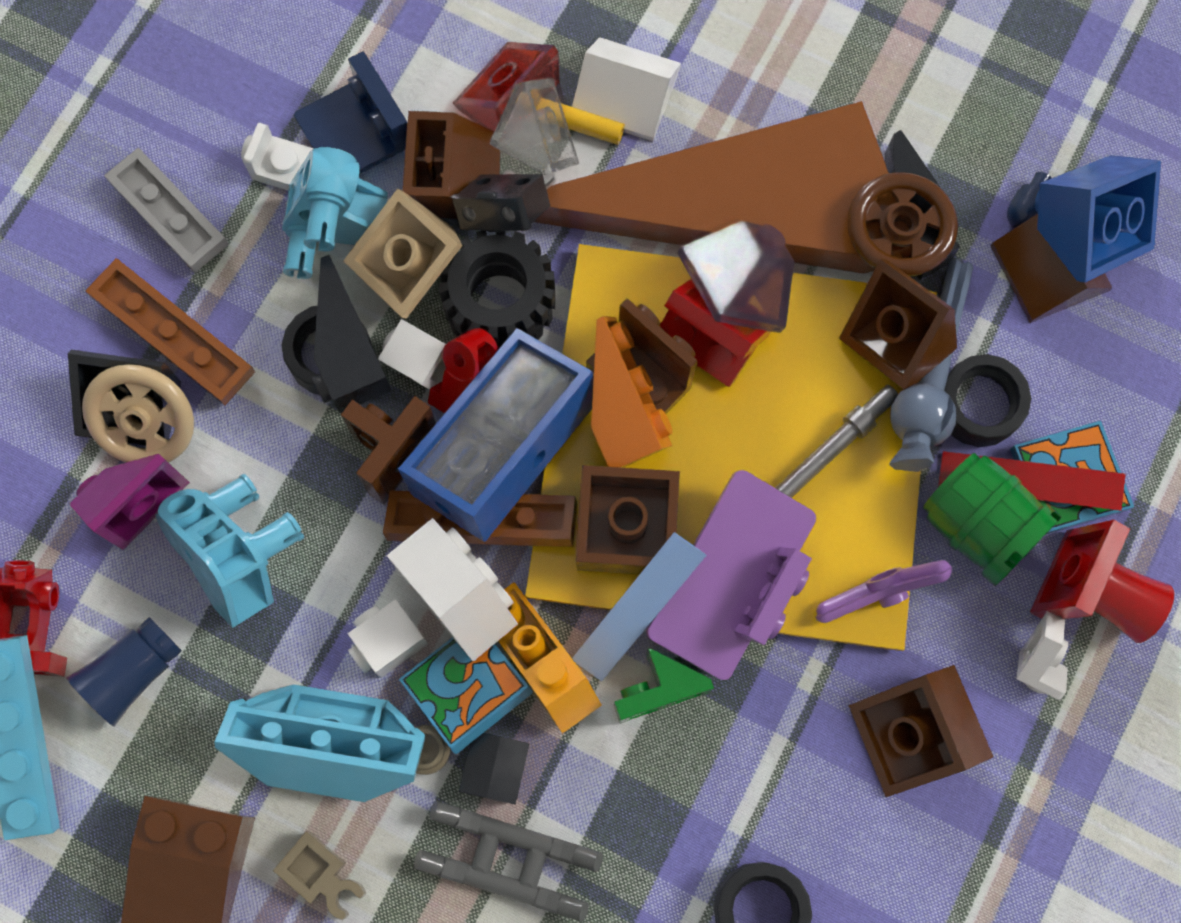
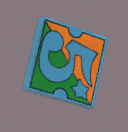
M1101 420L1020 443L1010 449L1014 460L1121 473ZM1126 483L1124 485L1122 511L1038 500L1043 506L1049 504L1062 516L1047 534L1134 508Z
M453 637L399 679L455 754L459 753L533 693L529 685L495 644L475 661H472Z

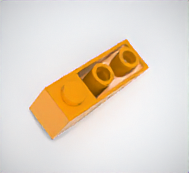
M513 582L504 590L514 602L508 607V610L518 625L504 635L498 643L563 734L601 707L602 704L586 676L516 583Z

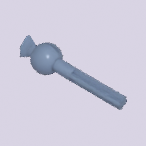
M953 259L949 262L940 299L955 309L957 335L973 265L970 262L961 263L958 259ZM952 353L917 384L902 390L891 406V426L896 435L903 440L902 448L889 463L895 470L918 472L933 464L934 459L929 447H934L944 442L951 435L956 425V406L951 397L944 391Z

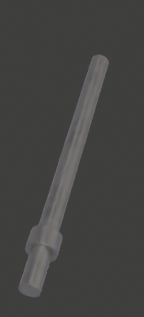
M886 384L863 407L857 405L843 418L844 424L775 488L792 498L857 437L864 438L877 425L875 420L893 404L898 395L897 391L892 386Z

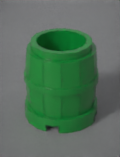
M976 453L966 458L945 479L922 508L928 513L926 517L928 521L949 541L948 545L955 551L958 549L973 563L982 568L981 575L995 587L1062 518L1049 504L1043 506L1021 484V480L1018 477L1009 474L987 456L980 458Z

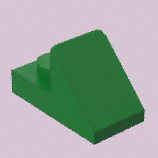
M648 648L646 655L657 687L650 689L647 681L627 687L620 691L623 699L614 701L613 706L621 724L710 693L714 687L710 678Z

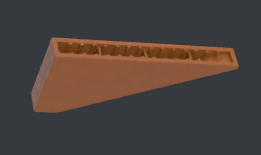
M860 101L552 185L547 189L551 206L534 222L866 274L873 272L875 268L867 264L859 256L851 243L847 225L848 212L852 200L864 185L876 177L888 174L889 172L863 102ZM890 192L881 195L875 200L882 210L897 202ZM902 221L894 222V226L897 229L905 232L909 230L906 223ZM879 222L866 223L867 232L871 240L883 238L879 231ZM892 245L891 256L909 258L911 254L910 246L896 247Z

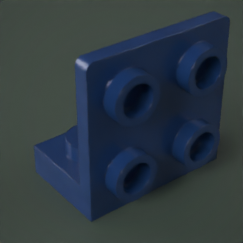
M364 51L348 58L353 76L347 79V85L294 113L298 125L312 148L331 147L348 152L359 163V174L406 150L407 120Z

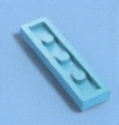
M27 635L0 639V820L4 840L52 834L60 828Z

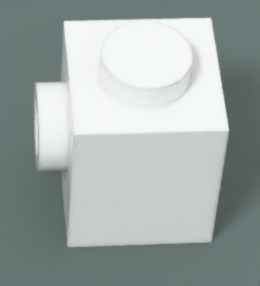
M401 319L397 327L386 336L383 342V351L378 360L430 390L431 387L443 380L446 369L443 361V349L446 344Z
M396 599L381 610L374 606L362 613L353 622L356 628L347 633L355 644L348 651L361 670L367 673L373 669L381 678L428 645Z

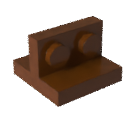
M416 396L412 398L392 426L390 425L392 419L384 411L371 403L364 408L354 400H351L341 413V417L354 440L372 451L356 474L369 495L383 505L388 501L390 490H396L403 481L398 468L436 424L431 407Z

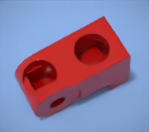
M475 328L451 340L444 346L443 361L446 369L443 380L430 388L428 404L446 413L498 351L497 343L491 334L486 330Z

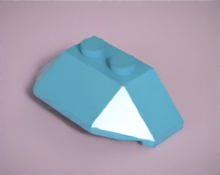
M293 684L261 693L247 701L239 699L230 702L214 743L217 750L267 786L366 802L414 782L425 742V734L418 728H414L409 720L388 700Z

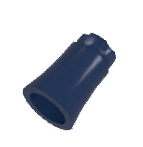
M149 617L137 628V631L132 628L113 646L89 664L66 677V679L104 720L115 727L134 701L169 667L167 662L174 659L182 650Z

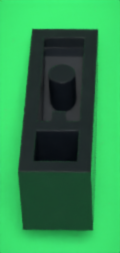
M326 255L320 260L314 361L320 374L312 377L323 402L326 403L332 400L339 413H342L351 400L361 405L392 390L330 255Z

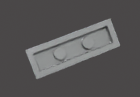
M139 147L104 175L110 185L194 273L229 245L225 237Z

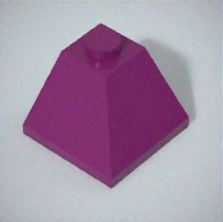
M155 454L103 469L98 475L87 478L79 486L76 492L77 496L69 504L92 531L124 550L156 518L159 506L163 500L171 494L183 490L190 482L160 454Z

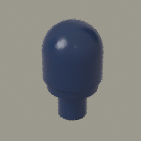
M1036 172L1030 184H1024L1016 191L1007 209V219L1013 228L1018 227L1038 214L1035 209V199L1039 191V183L1051 179V176L1047 173Z

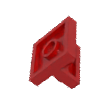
M701 272L672 291L664 305L669 310L659 327L672 338L675 335L683 338L693 348L697 366L730 387L736 381L757 346L769 336L776 322Z

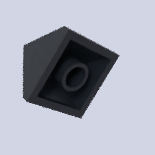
M72 349L67 354L75 436L93 438L83 418V398L90 382L106 369L126 364L141 365L164 374L179 388L181 387L179 378L164 362ZM125 384L111 389L118 400L132 395ZM151 389L147 393V395L153 397L159 409L168 404L154 390ZM102 411L107 426L117 427L114 420V412ZM132 415L135 419L142 422L138 416ZM162 422L157 434L169 440L172 426ZM128 436V443L146 445L145 439H135Z

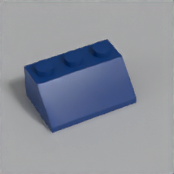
M1110 155L1039 183V191L1035 199V209L1038 213L1037 229L1076 281L1086 283L1155 248L1161 172L1160 160Z

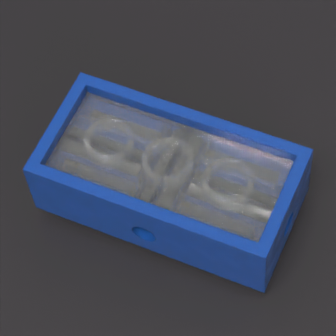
M516 328L398 468L411 495L483 542H486L592 410L593 372Z

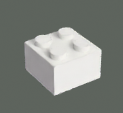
M432 518L386 556L472 661H475L518 625L508 610V607L514 602L497 582L498 578L482 558L476 559L470 552L471 548L453 527L445 532Z

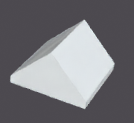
M599 37L585 52L572 107L624 123V133L653 142L681 68V63Z

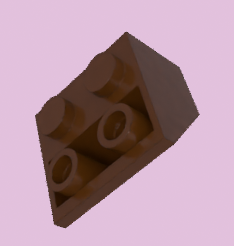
M408 111L403 191L439 218L457 219L451 196L460 193L480 174H500L501 134L454 112Z

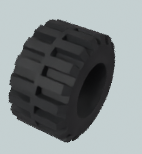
M486 230L476 232L477 239L472 242L467 236L460 240L462 247L440 274L441 283L438 284L446 320L449 321L451 330L456 337L472 329L480 328L492 335L500 349L510 335L518 328L539 340L543 336V326H550L553 319L552 309H555L556 303L554 271H551V262L547 254L541 255L540 245L534 240L526 244L525 234L515 231L513 237H509L506 235V231L496 232V235L487 236ZM494 276L513 278L525 289L523 295L516 303L503 309L483 307L472 299V294L482 281Z

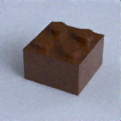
M582 465L576 549L577 571L641 574L674 532L677 533L680 471Z

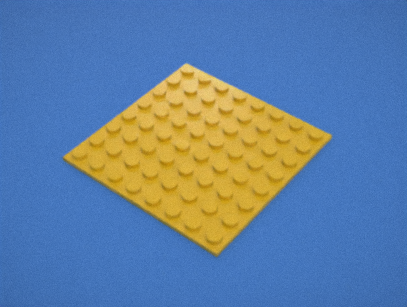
M579 244L562 354L586 367V361L595 353L596 322L598 318L610 316L616 317L618 321L620 304L627 298L636 306L643 304L648 307L661 323L669 310L664 305L672 291L701 272L776 322L769 336L757 346L736 381L730 387L696 366L691 389L666 414L673 431L672 435L668 436L672 446L624 467L680 471L677 534L692 545L735 471L745 470L775 488L844 424L843 418L857 405L863 407L886 384L892 386L898 394L903 390L839 339L868 284L866 282ZM891 406L875 420L877 425L864 438L857 437L792 497V499L815 513L816 522L800 550L812 558L806 569L809 571L808 580L801 592L796 596H791L783 611L786 615L785 622L778 634L902 652L905 650L909 597L896 605L885 608L881 606L878 600L828 623H821L816 619V609L820 603L866 582L881 572L897 567L907 568L912 566L921 470L918 472L895 470L889 465L890 461L902 448L903 442L891 426ZM591 410L545 467L541 495H572L576 497L578 505L573 547H532L525 597L528 599L611 610L640 574L577 571L576 549L582 465L608 467L591 429Z

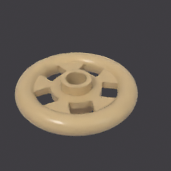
M131 364L111 367L98 374L90 382L84 394L82 411L89 433L104 451L122 462L127 463L160 454L169 463L179 457L191 442L194 432V415L187 397L171 379L154 369ZM125 384L132 395L118 400L111 389ZM151 389L161 395L168 403L162 409H159L153 397L147 395ZM102 411L114 412V420L117 427L107 426ZM132 415L138 416L142 422L135 419ZM162 422L175 428L169 440L157 434ZM128 436L135 439H145L146 448L129 445Z

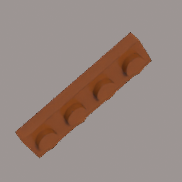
M117 258L85 290L93 300L224 406L255 373L250 364Z
M390 490L383 535L387 541H405L433 518L445 532L453 527L467 544L573 547L578 504L576 497L572 495L523 494L486 542H483L412 496L410 491Z

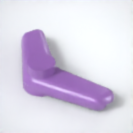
M939 560L907 568L897 567L886 570L871 577L866 582L820 603L816 609V619L821 623H828L878 600L883 608L896 605L909 597L907 591L947 581L952 574V566L945 560Z

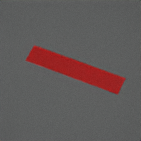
M943 451L938 487L971 454ZM988 457L1009 474L1018 477L1021 480V484L1037 500L1122 511L1125 473Z

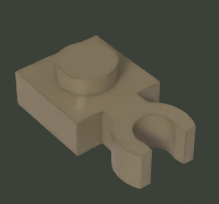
M306 831L273 870L310 904L314 903L323 894L326 897V905L329 912L341 920L346 919L349 913L339 904L340 894L344 890H350L360 899L366 895L365 888L358 881L351 879L343 880L337 875L346 862L310 831Z

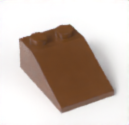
M144 796L130 848L121 923H229L255 817L162 797Z

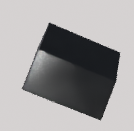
M482 733L470 743L459 792L516 805L530 743Z

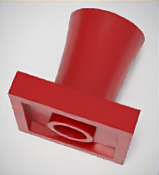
M1113 519L1066 530L1030 613L1042 619L1048 611L1063 619L1089 617L1095 611L1115 625L1132 641L1142 643L1155 635L1166 621L1173 606L1174 589L1170 584L1144 576L1116 562L1130 532V528Z

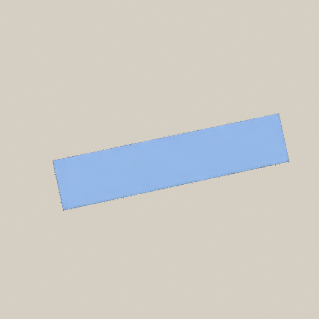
M674 532L572 657L574 662L600 681H603L707 555Z

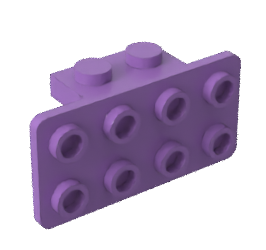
M745 470L735 471L693 544L707 556L646 629L647 637L720 680L729 679L750 641L765 645L768 638L773 639L776 637L785 622L786 615L783 611L791 596L798 595L804 588L809 577V571L806 569L812 558L800 550L816 522L815 513Z

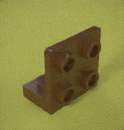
M626 298L619 307L618 323L623 321L629 329L634 341V347L630 349L637 366H644L651 378L653 391L649 392L656 409L661 408L667 414L691 389L697 366V360L694 358L695 352L683 338L677 335L672 338L659 327V319L648 307L643 304L636 306ZM595 353L586 361V367L593 374Z

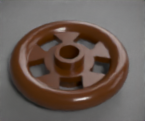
M895 172L876 177L858 191L852 200L848 212L847 225L851 243L859 256L873 268H876L880 259H886L908 276L920 275L940 265L951 253L956 242L958 219L950 198L937 184L917 174ZM890 192L897 202L882 210L875 200L881 195ZM916 194L924 198L932 206L925 214L922 213L917 205L910 202ZM877 221L879 222V231L883 238L871 240L867 232L866 223ZM902 221L906 223L909 230L905 232L897 229L894 226V222ZM926 226L939 230L938 237L933 245L921 241ZM892 245L896 247L910 246L911 258L891 256Z

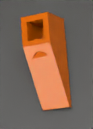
M602 316L596 322L591 429L608 467L624 468L671 447L672 443L668 436L672 435L673 431L667 415L661 408L656 409L649 392L653 391V384L648 372L643 365L637 366L630 351L634 347V341L629 329L623 321L618 323L616 317Z

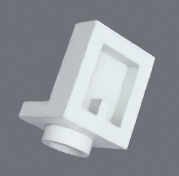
M258 123L253 136L248 135L245 139L241 157L252 180L288 190L292 179L309 152L314 148L272 136L268 125Z
M1047 611L1019 653L1016 679L1025 683L1034 692L1048 694L1061 700L1066 693L1068 669L1060 664L1068 648V641L1064 640L1065 619Z

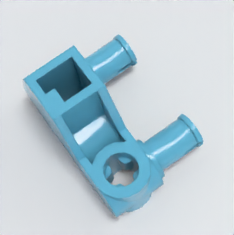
M331 147L314 148L309 152L289 184L288 200L282 230L290 237L286 263L283 268V273L289 277H293L294 270H298L297 279L312 278L316 242H319L318 251L323 252L334 250L335 243L355 245L387 202V191L359 178V163L348 152Z
M246 474L240 475L239 478L210 495L197 489H186L171 494L163 500L159 506L158 514H156L157 522L165 537L175 551L188 563L213 608L232 628L274 603L266 568L268 565L267 559L295 542L304 539L299 524L289 512H286L282 517L254 534L245 533L228 517L251 502L259 500V494Z

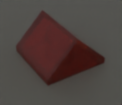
M507 42L456 98L453 104L475 123L501 134L502 143L506 144L537 109L541 97L547 98L560 83L559 51L554 45Z

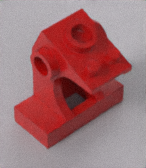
M28 560L7 561L4 563V567L0 568V639L24 636L23 634H9L14 606L29 607L30 616L26 635L28 637L34 675L65 677L68 658L52 652H45L51 611L56 609L60 593L58 583L53 582L52 569L35 568V562Z

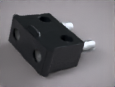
M507 170L503 174H480L460 193L451 196L460 229L486 230L487 232L525 231L531 229V224L551 206L547 189L556 181V178H553L555 176L554 173L550 170H545L541 174H515L513 171Z

